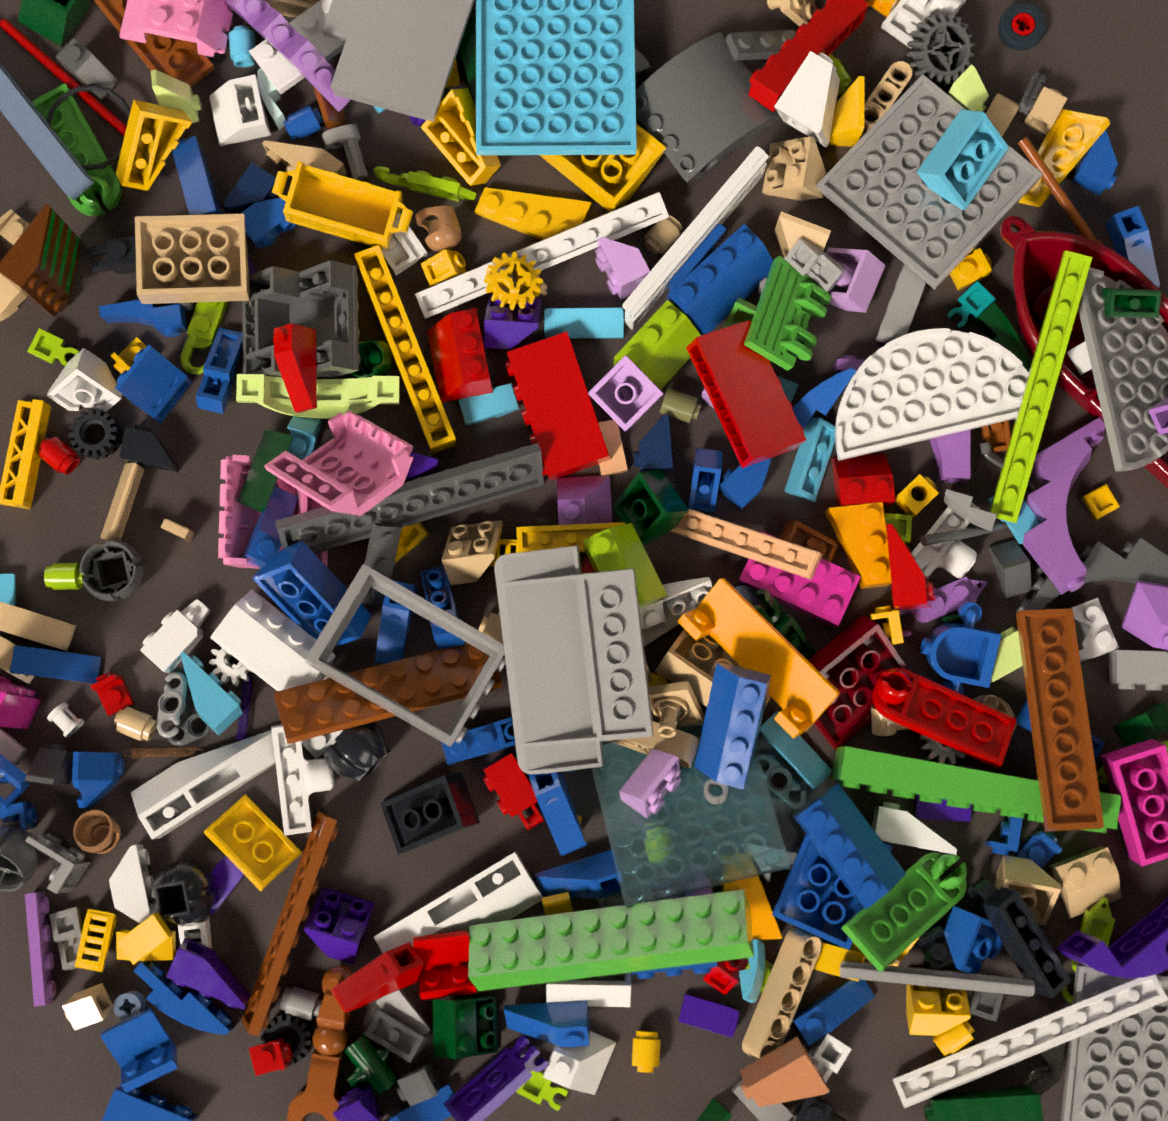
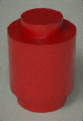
M48 437L39 446V457L58 473L69 475L80 463L77 453L58 437Z

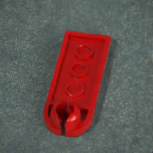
M891 668L884 671L876 681L872 691L873 704L877 711L885 718L994 768L999 769L1002 766L1017 719L903 668Z

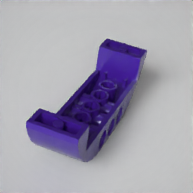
M1168 898L1109 947L1106 946L1103 940L1076 931L1057 949L1067 958L1110 976L1144 978L1159 974L1168 969Z

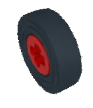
M1016 3L1008 7L1002 14L998 24V32L1002 42L1009 48L1018 51L1029 50L1036 46L1043 38L1046 29L1045 17L1041 10L1028 3ZM1021 22L1026 24L1023 31L1018 29Z

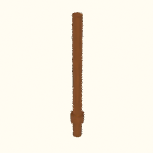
M1027 136L1018 141L1017 143L1032 165L1043 173L1041 178L1082 237L1103 244L1100 238L1096 239Z

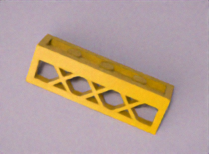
M33 399L32 402L21 400L17 402L0 486V505L31 509L41 461L39 446L45 440L51 406L44 401ZM25 408L31 409L28 425L22 419ZM26 433L23 450H21L17 444L18 438ZM21 458L18 475L16 476L12 470L13 463ZM15 485L13 500L6 499L8 489Z
M625 522L516 527L517 553L579 545V552L585 553L583 549L584 539L608 528L625 525Z

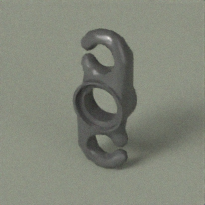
M198 713L177 725L185 733L182 739L178 740L174 736L167 739L172 745L184 746L207 737L213 730L207 725L203 733H195L192 724L195 719L200 718ZM169 726L167 731H171L175 726Z
M759 753L754 756L751 768L754 771L758 770L760 760L768 761V769L758 771V776L766 781L768 788L788 807L797 809L807 802L808 795L805 790L801 791L799 801L795 802L790 799V793L794 790H800L801 786L794 782L790 772L772 755ZM774 774H784L787 778L786 786L783 788L775 787L771 781Z

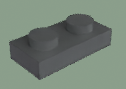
M379 1009L364 1034L410 1063H414L427 1037Z

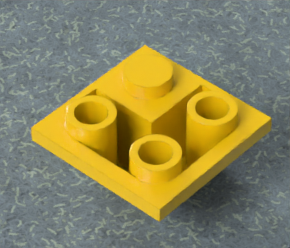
M943 970V971H952V972H962V973H963V971H961V970ZM906 984V1014L909 1035L938 1036L970 1019L971 1015L966 990Z

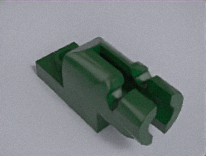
M758 589L755 591L759 600L766 604L763 608L760 605L755 606L747 598V601L807 660L817 653L795 619L784 612L778 601L772 597L768 590Z

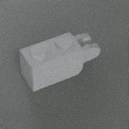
M1115 650L1109 652V684H1118V689L1135 690V685H1145V690L1162 691V686L1168 685V653L1165 651Z

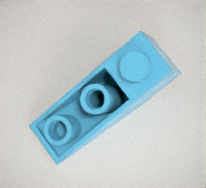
M183 651L180 655L195 709L200 718L219 736L243 714L239 706L241 700L232 691L226 693L220 687L223 683L213 673L207 675L202 670L204 665L195 655L189 657Z

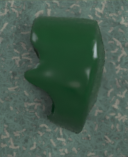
M380 339L358 341V354L360 355L359 371L352 372V374L359 378L386 376L391 366V351L388 343Z

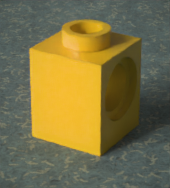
M919 474L895 497V504L906 515H912L913 518L939 493L935 490L936 485L930 478L926 476L923 478ZM912 489H918L923 493L922 501L913 499L911 495Z

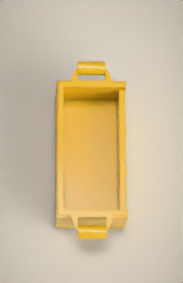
M301 161L297 162L294 171H278L272 193L278 195L286 202L283 214L287 222L372 247L379 245L380 249L389 251L394 233L408 232L413 214L412 210L407 209L402 204V191L397 190L395 192L364 181L341 176L334 172L324 171L305 165ZM289 175L293 178L288 195L286 196L282 194ZM403 209V210H402L401 217H400V220H399L398 227L395 228V227H396V224H397L398 217H399L400 210Z

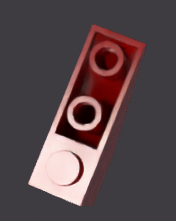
M408 942L386 951L333 987L331 992L344 1013H347L416 983L424 963L411 943Z

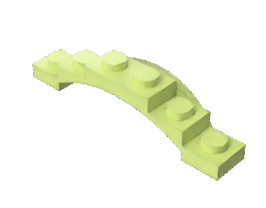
M237 374L236 401L238 403H258L273 411L295 417L331 419L338 413H342L344 416L347 411L359 414L378 404H399L400 400L399 376L317 379V408L296 413L282 377L265 376L264 374Z

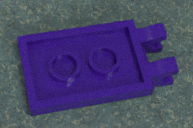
M524 1035L517 1040L513 1048L509 1049L506 1047L443 1104L456 1121H484L533 1076L530 1073L531 1071L539 1072L549 1066L543 1057L534 1062V1059L540 1054L534 1046L524 1051V1048L530 1043Z

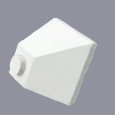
M590 1031L589 1046L560 1047L555 1045L548 1060L549 1066L544 1070L543 1078L572 1090L595 1095L616 1041Z

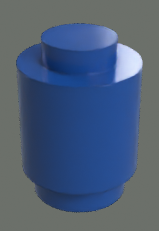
M310 105L288 115V119L283 121L292 140L297 138L301 140L321 130L320 123L324 122L318 108L312 109Z

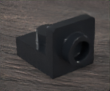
M932 926L919 937L917 946L931 970L943 971L955 965L942 926L936 928Z

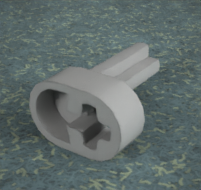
M348 124L325 131L322 134L325 147L327 149L344 148L353 179L363 180L365 177H368L358 143L361 137L357 125Z

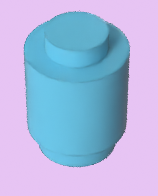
M236 26L234 30L229 32L230 58L236 67H251L254 65V58L249 51L256 47L255 32L249 30L247 26Z

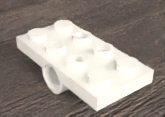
M900 0L885 19L881 28L908 46L907 43L914 40L910 33L917 30L915 26L917 23L923 22L925 17L933 16L936 13H950L954 17L967 0Z

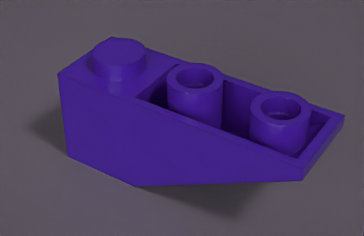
M184 938L166 977L172 979L179 986L191 987L198 990L205 997H215L224 1001L229 1007L244 1010L250 997L249 992L211 948Z
M359 1085L347 1091L342 1100L338 1102L339 1106L333 1112L334 1117L339 1121H381L383 1119V1114L370 1086L363 1089Z

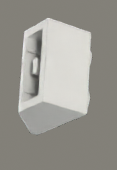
M255 75L229 80L209 96L220 146L271 135L265 104Z

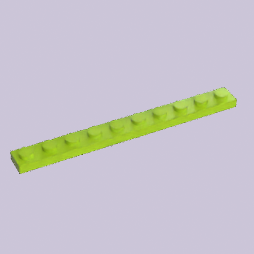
M1066 250L1063 251L990 508V513L997 514L996 518L1017 523L1092 261L1090 256Z

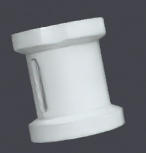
M63 702L48 715L47 719L50 722L54 721L64 732L63 736L69 738L82 727L85 721L82 718L78 719L68 709L69 705Z

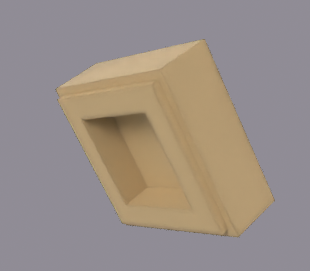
M164 519L161 525L162 529L189 542L192 541L195 535L189 528L169 519Z

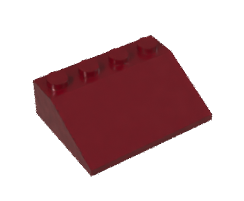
M862 615L808 660L839 691V695L814 722V727L832 749L836 750L837 747L842 746L871 722L872 691L880 675L891 668L909 670L880 626L865 615Z

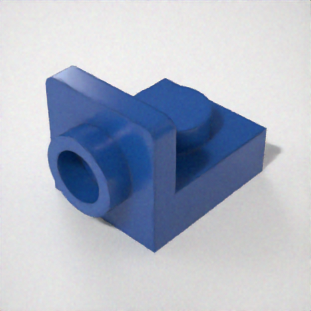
M31 802L12 804L7 809L0 807L2 823L18 821L20 818L22 831L35 829L37 812Z
M1006 817L1005 821L1001 822L999 837L1002 838V843L986 840L985 846L993 847L992 853L1009 855V851L1018 852L1023 819Z
M1034 831L1014 856L1030 859L1042 869L1053 855L1059 854L1062 849L1057 845L1059 840L1050 832Z

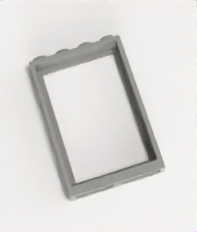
M363 564L307 655L305 664L451 747L454 741L460 743L467 731V728L463 725L468 717L474 719L481 707V704L477 702L482 693L485 695L489 693L495 682L491 679L496 669L501 671L506 661L503 644ZM371 587L490 656L447 731L326 662Z

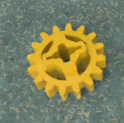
M513 252L509 258L506 253H502L501 261L495 257L493 258L492 265L487 267L484 283L488 285L485 291L486 293L493 292L491 300H501L500 307L502 308L507 303L510 304L511 310H514L516 304L521 309H524L526 301L532 305L535 296L538 297L541 289L539 287H541L543 279L538 277L540 276L541 269H533L535 261L526 262L527 255L525 254L520 259L517 258L516 252Z

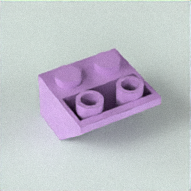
M604 237L598 239L597 249L595 250L597 255L595 258L601 272L606 271L609 278L607 280L608 287L613 295L617 294L621 301L632 294L649 274L650 270L638 248Z
M652 749L620 789L621 800L645 818H648L652 812L656 814L663 806V798L668 791L673 792L681 782V778H679V758L675 755Z

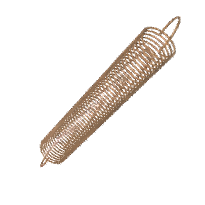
M182 747L144 749V758H160L161 754L165 758L176 757V749H178L177 757H180V749L182 750L181 757H195L194 750H196V747H183V749ZM131 748L133 750V758L136 755L137 758H139V755L141 756L140 758H143V749Z

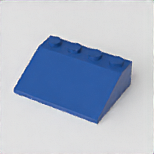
M805 834L772 916L850 950L853 941L842 930V927L863 908L860 907L808 835ZM883 842V844L886 846V848H887V849L889 850V852H890L891 849H892V846H890V845H888V844H886V843Z

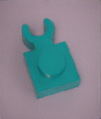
M976 281L958 298V302L962 306L952 309L948 313L947 318L950 320L954 315H960L962 321L958 323L957 328L961 329L967 324L969 315L977 319L996 299Z

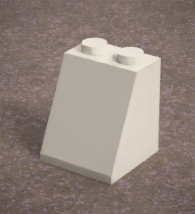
M810 51L774 107L785 123L808 137L812 136L816 142L827 147L830 140L840 79L836 72L837 68L833 66V60L821 52L819 55H816Z

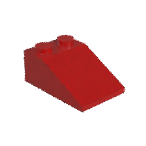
M886 524L893 607L897 610L932 608L931 601H936L934 584L929 582V579L898 530L892 524Z

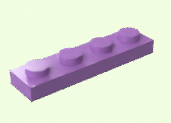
M44 891L25 894L34 1007L54 1002L53 997L56 996V983L52 980L51 969L54 967V957L49 952V941H51L52 931L50 925H47L46 913L49 912V900L45 897Z

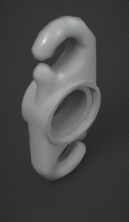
M172 672L165 677L167 682L178 678L181 683L174 689L169 684H165L164 694L161 695L158 701L159 708L156 728L159 735L165 738L175 736L179 732V728L175 727L171 731H166L163 727L164 724L171 720L175 725H179L180 715L183 714L186 708L185 701L188 681L181 672ZM170 698H178L179 705L174 711H167L165 708V704Z

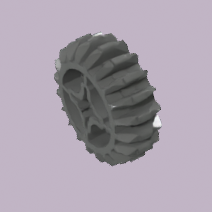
M936 13L933 16L925 17L923 22L917 23L915 25L917 30L910 33L914 40L907 43L911 47V52L906 54V56L913 59L909 65L916 67L913 75L921 76L923 74L935 85L945 86L949 83H954L965 72V68H969L972 65L968 59L975 56L974 53L970 52V48L976 44L969 40L973 33L966 32L968 24H960L961 18L953 17L950 13ZM940 47L947 48V50L944 51H934L935 49H939Z

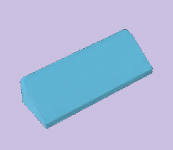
M624 308L544 309L545 339L566 331L570 339L624 338Z
M822 418L810 419L804 430L806 441L798 448L785 492L816 502L835 444L836 425Z
M776 711L760 726L759 732L810 788L815 790L832 773V770L800 735L793 739L774 720L779 713Z

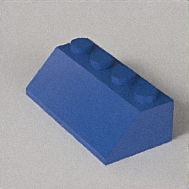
M743 224L667 294V300L688 317L700 335L708 334L730 315L738 297L746 300L758 289L760 281L768 277L773 259L763 242Z
M303 541L282 549L252 578L299 627L316 640L348 590ZM362 604L358 607L335 647L361 638L372 616Z
M721 662L716 663L694 766L715 782L740 789L745 788L750 776L772 675Z
M838 783L793 816L860 907L865 909L870 907L886 895L906 874Z

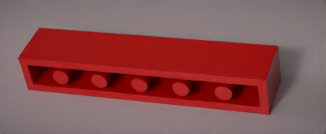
M827 0L822 10L818 8L814 12L809 23H803L797 30L796 35L792 39L788 38L777 54L773 53L768 58L765 66L761 70L757 69L752 74L749 80L751 87L748 95L774 113L776 111L774 106L810 51L816 55H819L821 52L829 57L863 22L869 3L864 0Z

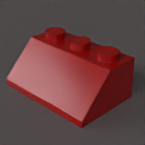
M476 308L449 313L427 330L441 403L493 393Z

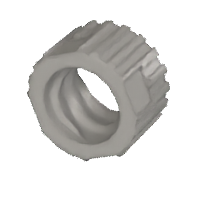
M712 779L705 783L704 796L711 804H722L728 798L729 788L727 785L717 783ZM714 786L720 787L723 790L722 794L718 797L710 793V789Z

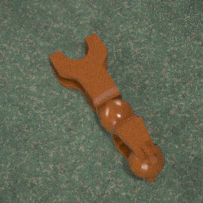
M346 965L334 966L328 969L323 976L322 989L325 995L317 1016L316 1023L318 1027L313 1033V1046L315 1050L312 1053L307 1085L289 1104L287 1121H304L305 1115L313 1112L323 1115L327 1121H339L334 1117L333 1112L339 1106L338 1102L343 1097L338 1091V1082L343 1056L342 1051L346 1048L348 1042L345 1028L348 1025L351 1011L344 1013L331 989L354 974Z

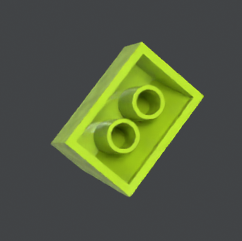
M667 300L616 354L613 365L615 366L627 355L662 390L690 360L686 347L696 337L701 335L688 317Z
M632 523L608 528L583 540V549L595 572L635 568L639 609L668 596Z

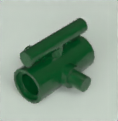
M361 1035L344 1050L345 1054L355 1065L353 1068L354 1072L346 1078L352 1087L361 1080L363 1082L367 1080L374 1091L380 1095L399 1078L387 1063L390 1060L388 1057L393 1052L384 1046L376 1049L366 1035Z

